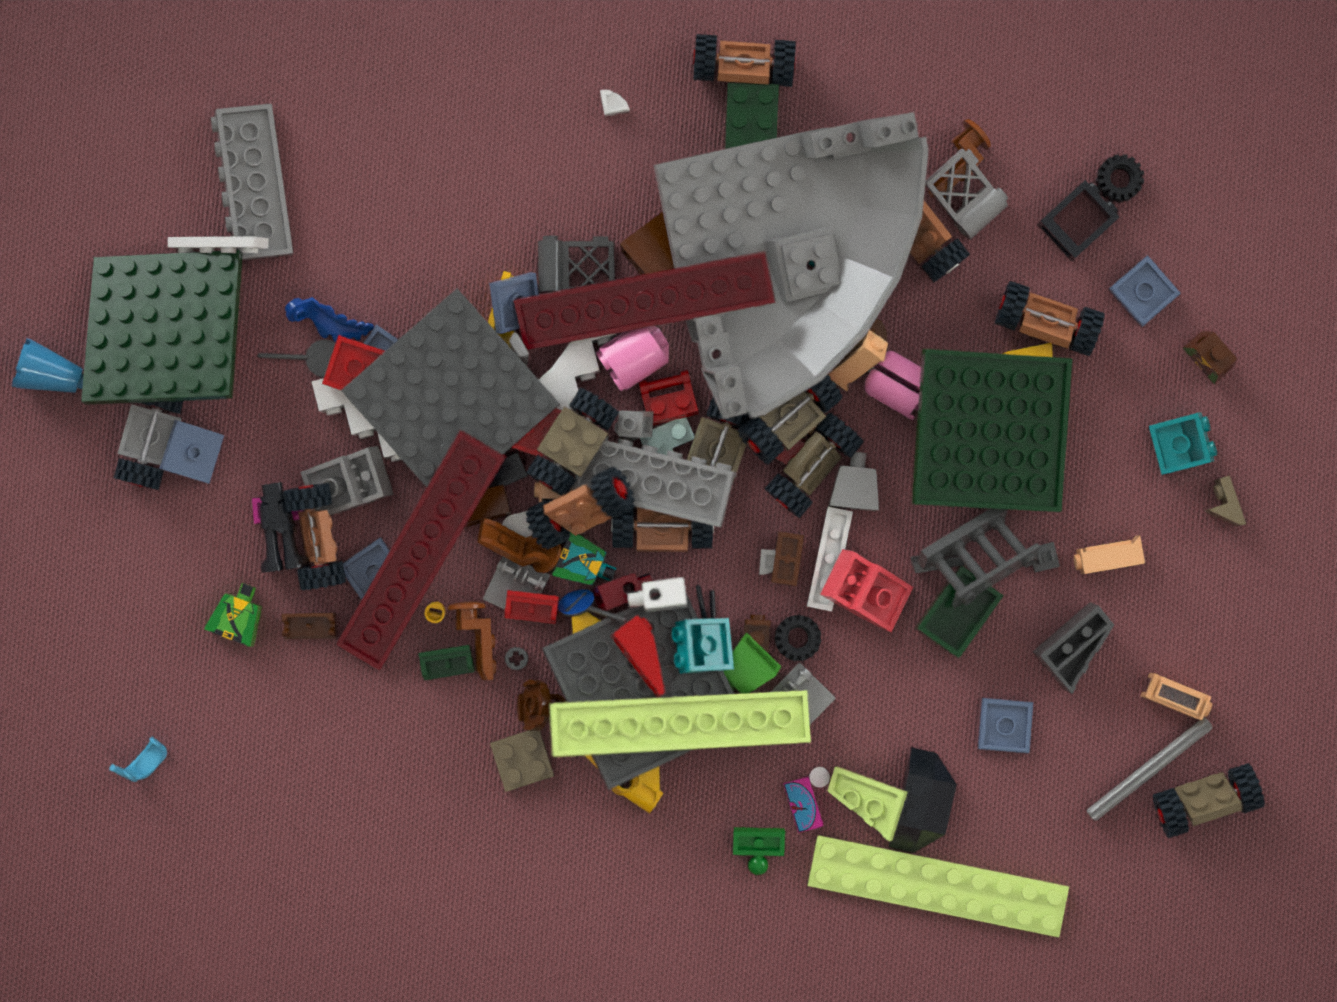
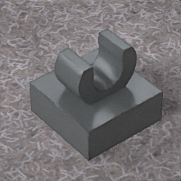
M1054 542L1039 545L1037 560L1032 564L1034 573L1060 567Z

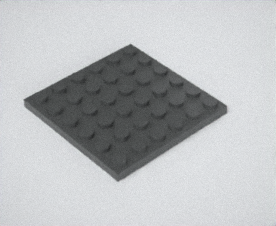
M458 288L341 390L426 487L432 480L460 430L504 455L560 405Z
M686 592L687 608L646 612L645 606L630 607L616 614L626 618V622L606 618L542 648L567 703L657 698L610 637L638 615L640 618L644 617L653 629L651 633L654 635L665 693L658 698L728 695L734 693L723 671L679 674V668L674 664L677 643L673 641L671 632L673 627H675V622L685 619H698ZM658 594L650 599L653 601L659 600L661 595ZM693 749L592 755L607 789L610 790Z

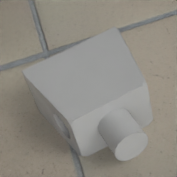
M855 452L850 459V466H839L829 500V507L867 511L879 510L876 469L865 468L866 453Z

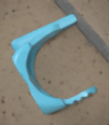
M151 737L145 749L129 766L123 769L112 764L110 771L132 782L145 779L166 758L167 749L157 739Z

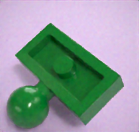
M733 827V855H753L748 861V869L752 874L762 875L767 871L768 861L764 856H784L785 828Z

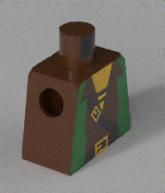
M1201 331L1183 347L1213 384L1232 370L1237 362L1236 356L1214 332Z

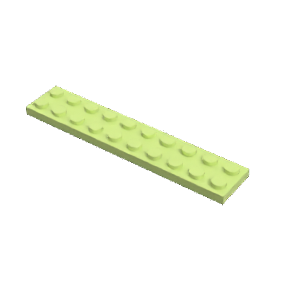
M807 690L550 704L552 757L811 742Z
M817 835L807 884L808 886L1055 937H1060L1069 886L822 835Z

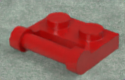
M688 370L680 371L681 374L650 382H646V380L638 382L645 411L654 412L653 425L699 414ZM680 384L684 386V390L652 398L649 395V392Z

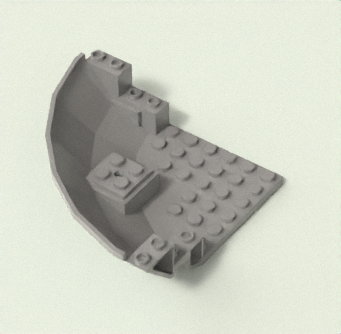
M914 112L799 132L654 165L674 268L766 251L776 299L775 303L685 320L692 342L698 343L702 363L701 370L723 419L746 413L751 418L765 415L817 384L867 334L901 278L922 219L928 145L926 137H918ZM848 133L853 135L851 142H848L846 139ZM809 260L814 262L812 270H808L806 267ZM717 349L719 351V356L714 359L712 357L713 350Z

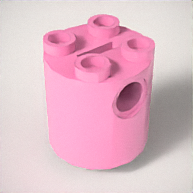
M651 326L622 332L599 347L596 355L607 371L609 369L613 370L609 375L619 390L622 391L624 389L628 390L669 363V343L658 327Z

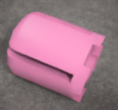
M887 351L884 361H880L874 366L876 370L871 369L865 380V391L871 397L913 421L915 417L911 413L913 409L918 411L921 367L894 351Z

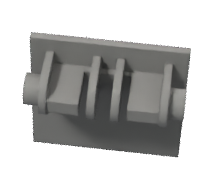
M502 557L483 600L505 610L507 590L542 594L550 575L536 572L533 566L526 565L522 567Z
M800 662L771 691L807 690L810 724L836 699Z

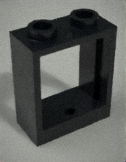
M1086 180L1037 224L1070 261H1073L1120 218L1114 204L1110 201L1105 202L1099 195L1101 192L1098 187L1092 182L1088 183ZM1083 191L1108 220L1078 247L1053 218Z

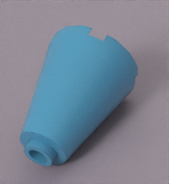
M26 338L16 367L17 373L13 378L12 387L76 393L77 388L82 389L83 368L36 341Z

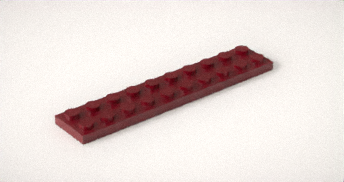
M766 251L518 298L514 300L523 344L527 350L772 304L776 302Z
M460 430L336 645L379 671L382 669L506 458L504 455Z

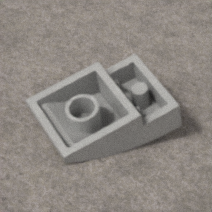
M378 446L368 447L350 455L338 457L301 472L305 486L329 483L333 504L316 507L315 510H328L330 516L394 495Z

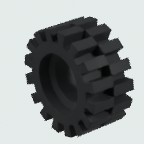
M1118 154L1108 158L1097 171L1096 183H1098V189L1102 191L1104 198L1108 197L1111 202L1114 200L1117 203L1126 202L1141 190V186L1144 183V170L1140 169L1142 165L1139 162L1136 163L1135 158H1128V155L1125 154L1119 156ZM1122 169L1128 173L1129 183L1126 187L1118 188L1112 184L1111 174L1114 170Z
M803 615L787 617L781 621L775 631L777 649L784 657L790 660L803 661L811 658L818 651L821 644V631L818 625L811 618ZM794 628H802L808 635L806 645L801 648H794L788 641V635Z

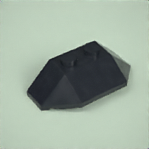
M911 747L901 789L907 791V796L893 840L889 842L888 847L914 853L946 834L957 784L937 753Z

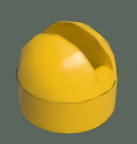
M431 602L427 605L424 614L429 622L439 623L445 617L446 609L440 602ZM430 608L442 610V613L430 611Z

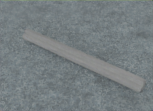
M1206 718L1199 720L1087 809L1088 815L1095 821L1100 819L1212 730L1211 723Z

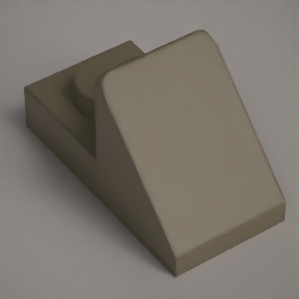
M1230 475L1216 479V485L1213 487L1217 499L1222 500L1223 504L1204 511L1234 526L1245 525L1246 521Z

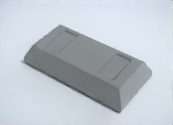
M514 333L509 340V347L525 365H528L529 352L518 334Z

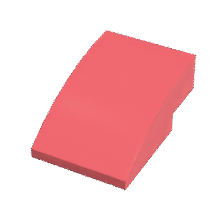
M842 549L820 595L888 632H892L914 587L880 565L866 560L856 552Z

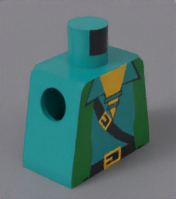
M570 532V537L566 541L552 575L592 586L597 576L609 582L612 581L617 568L603 562L607 552L581 535L575 536Z

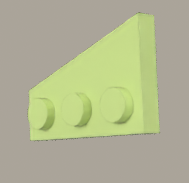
M835 767L827 791L850 810L856 812L868 825L883 834L884 838L892 841L907 791L844 768Z

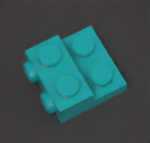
M1202 412L1149 426L1162 475L1214 462L1213 456H1217L1215 442H1209L1207 432L1211 431L1209 419L1207 416L1203 417Z
M729 618L685 619L675 622L671 636L673 641L677 643L674 664L679 668V674L729 671L734 669Z

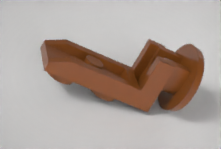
M966 119L962 122L965 130L951 142L958 151L960 149H964L965 152L968 149L971 150L979 160L976 164L977 166L984 157L976 148L981 146L988 150L991 147V142L978 124L970 119ZM962 158L955 164L954 174H966L967 164ZM940 177L933 183L938 191L947 192L948 177ZM954 178L953 186L959 181H964L965 178ZM929 190L928 194H929L931 197L935 198L934 195H933V194L930 192V190Z
M486 518L481 519L477 542L522 567L532 564L536 572L547 573L555 567L561 555V544L551 549H544L541 544H537V538L533 539L532 536L525 538L496 521Z
M465 601L448 605V610H456V630L474 629L476 671L481 680H493V674H496V661L492 659V649L495 648V636L493 633L491 634V618L478 619L477 609L486 608L485 603Z

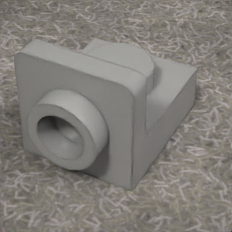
M619 411L618 436L652 437L654 412Z

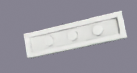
M168 237V247L178 248V253L193 252V249H199V253H212L215 249H221V253H236V249H242V253L257 254L258 249H268L269 238Z
M827 507L807 607L832 612L834 602L820 595L842 549L846 548L852 511Z

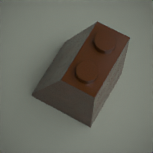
M663 211L620 243L621 252L641 275L674 268Z

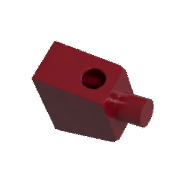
M631 573L591 589L595 597L598 609L608 611L629 603L628 594L624 592L623 586L627 585L630 592L643 590L642 583L653 581L649 573L636 577L635 573Z

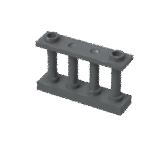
M990 508L921 550L918 564L922 569L925 570L931 565L937 567L956 590L952 603L954 608L962 604H970L984 590L1023 566L1028 568L1036 562L1040 546L1036 543L1026 549L1005 524L1008 509ZM991 529L997 530L1017 555L1006 562L985 537V533ZM971 541L977 542L997 568L986 574L964 548L965 545ZM951 553L953 555L957 554L977 580L965 586L944 561L945 557Z

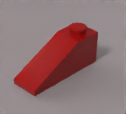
M637 615L610 637L658 698L665 693L654 635L651 633L653 629L644 617L640 618Z

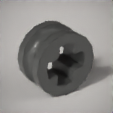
M520 647L511 648L505 655V662L509 668L520 670L527 665L528 654ZM514 651H519V655L523 654L524 660L520 661L519 666H515V662H510V657L514 655Z

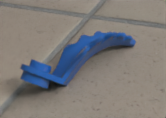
M313 297L305 300L301 298L293 299L285 307L286 317L289 321L299 322L309 318L313 321L322 338L326 339L331 335L335 343L338 335L351 340L354 338L358 341L361 339V335L367 336L368 332L374 329L372 323L365 324L363 321L357 323V320L354 319L347 320V317L343 314L336 315L330 305L321 304Z

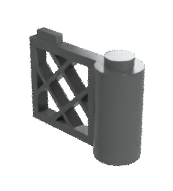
M543 236V240L538 241V292L544 294L575 288L569 287V276L575 270L586 279L581 286H585L588 282L595 284L592 278L600 270L608 276V281L614 280V241H609L608 236H593V241H560L558 236ZM568 247H578L586 255L575 264L569 258ZM584 247L593 248L588 252ZM597 247H608V259L601 265L591 253ZM587 257L599 267L590 277L578 267ZM569 263L573 266V268L570 270V272H569Z

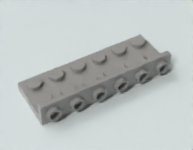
M272 104L216 109L215 117H211L212 132H217L218 142H214L216 157H221L222 167H218L219 181L225 184L226 192H221L223 207H228L229 217H225L226 231L231 232L232 237L269 238L268 249H258L257 254L243 253L242 260L293 255Z
M607 436L581 478L577 475L575 476L576 481L572 491L583 485L591 488L592 484L590 481L592 476L610 467H616L617 470L622 471V475H625L627 478L626 482H629L631 485L629 488L634 493L632 495L635 498L634 506L722 528L734 477L736 478L737 473L731 471L732 466L717 462L716 467L706 465L707 460L692 456L691 461L682 459L683 454L667 451V455L657 453L658 448L643 444L642 449L632 447L633 442L618 439V443L608 441L609 436Z

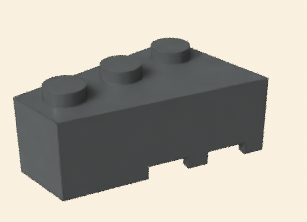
M1089 602L1039 645L1033 653L1061 687L1073 694L1076 684L1082 674L1086 673L1090 661L1095 653H1098L1114 624L1099 605Z

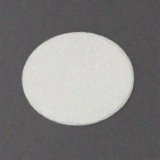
M816 767L811 771L809 778L815 787H824L828 784L830 775L825 768Z

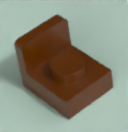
M750 614V620L744 619V634L747 632L765 651H769L771 621L765 620V615Z

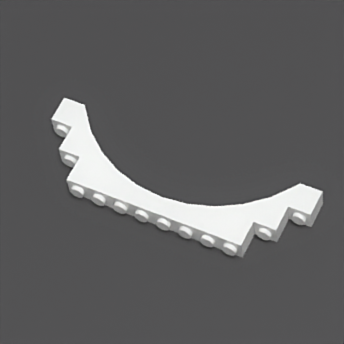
M616 333L570 342L553 367L539 379L544 387L560 403L557 409L562 410L565 406L579 414L569 406L578 392L576 379L580 378L581 382L595 379V374L600 373L592 343L597 342L598 346H602L612 338H615L617 336ZM323 379L312 381L318 409L321 413L326 412L327 416L341 413V408L345 407L351 434L353 436L358 435L359 439L374 436L373 431H376L375 428L341 390L323 385ZM378 433L384 458H391V462L402 460Z

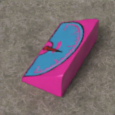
M806 776L783 783L798 833L823 827L824 825L809 777Z

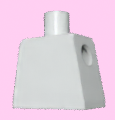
M684 578L642 583L643 590L628 592L629 607L645 606L646 612L687 608ZM652 593H659L661 595L659 600L653 601L650 599Z

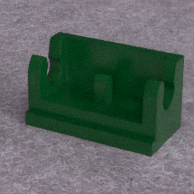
M471 645L418 653L424 681L475 672Z

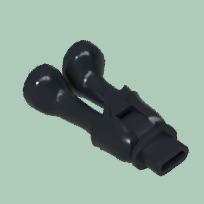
M282 482L261 485L263 497H260L262 501L260 505V522L266 541V559L261 563V572L284 570V564L279 553L277 532L282 533L285 569L309 566L308 557L299 554L296 546L294 532H298L295 527L296 523L293 519L292 511H286Z

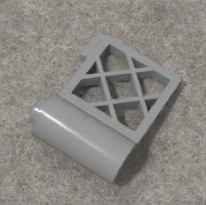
M960 149L925 181V185L952 218L957 229L967 239L971 240L1008 206L1006 202L1008 196L999 187L997 189L993 188L976 166L979 160L971 150L968 149L965 152L964 149ZM961 158L967 164L965 175L954 174L955 164ZM940 177H948L947 192L938 191L933 183ZM954 178H965L963 193L952 192ZM970 179H979L984 187L977 193H969ZM963 196L962 207L955 212L951 208V197Z

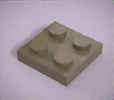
M528 730L490 743L505 792L554 776L540 731Z

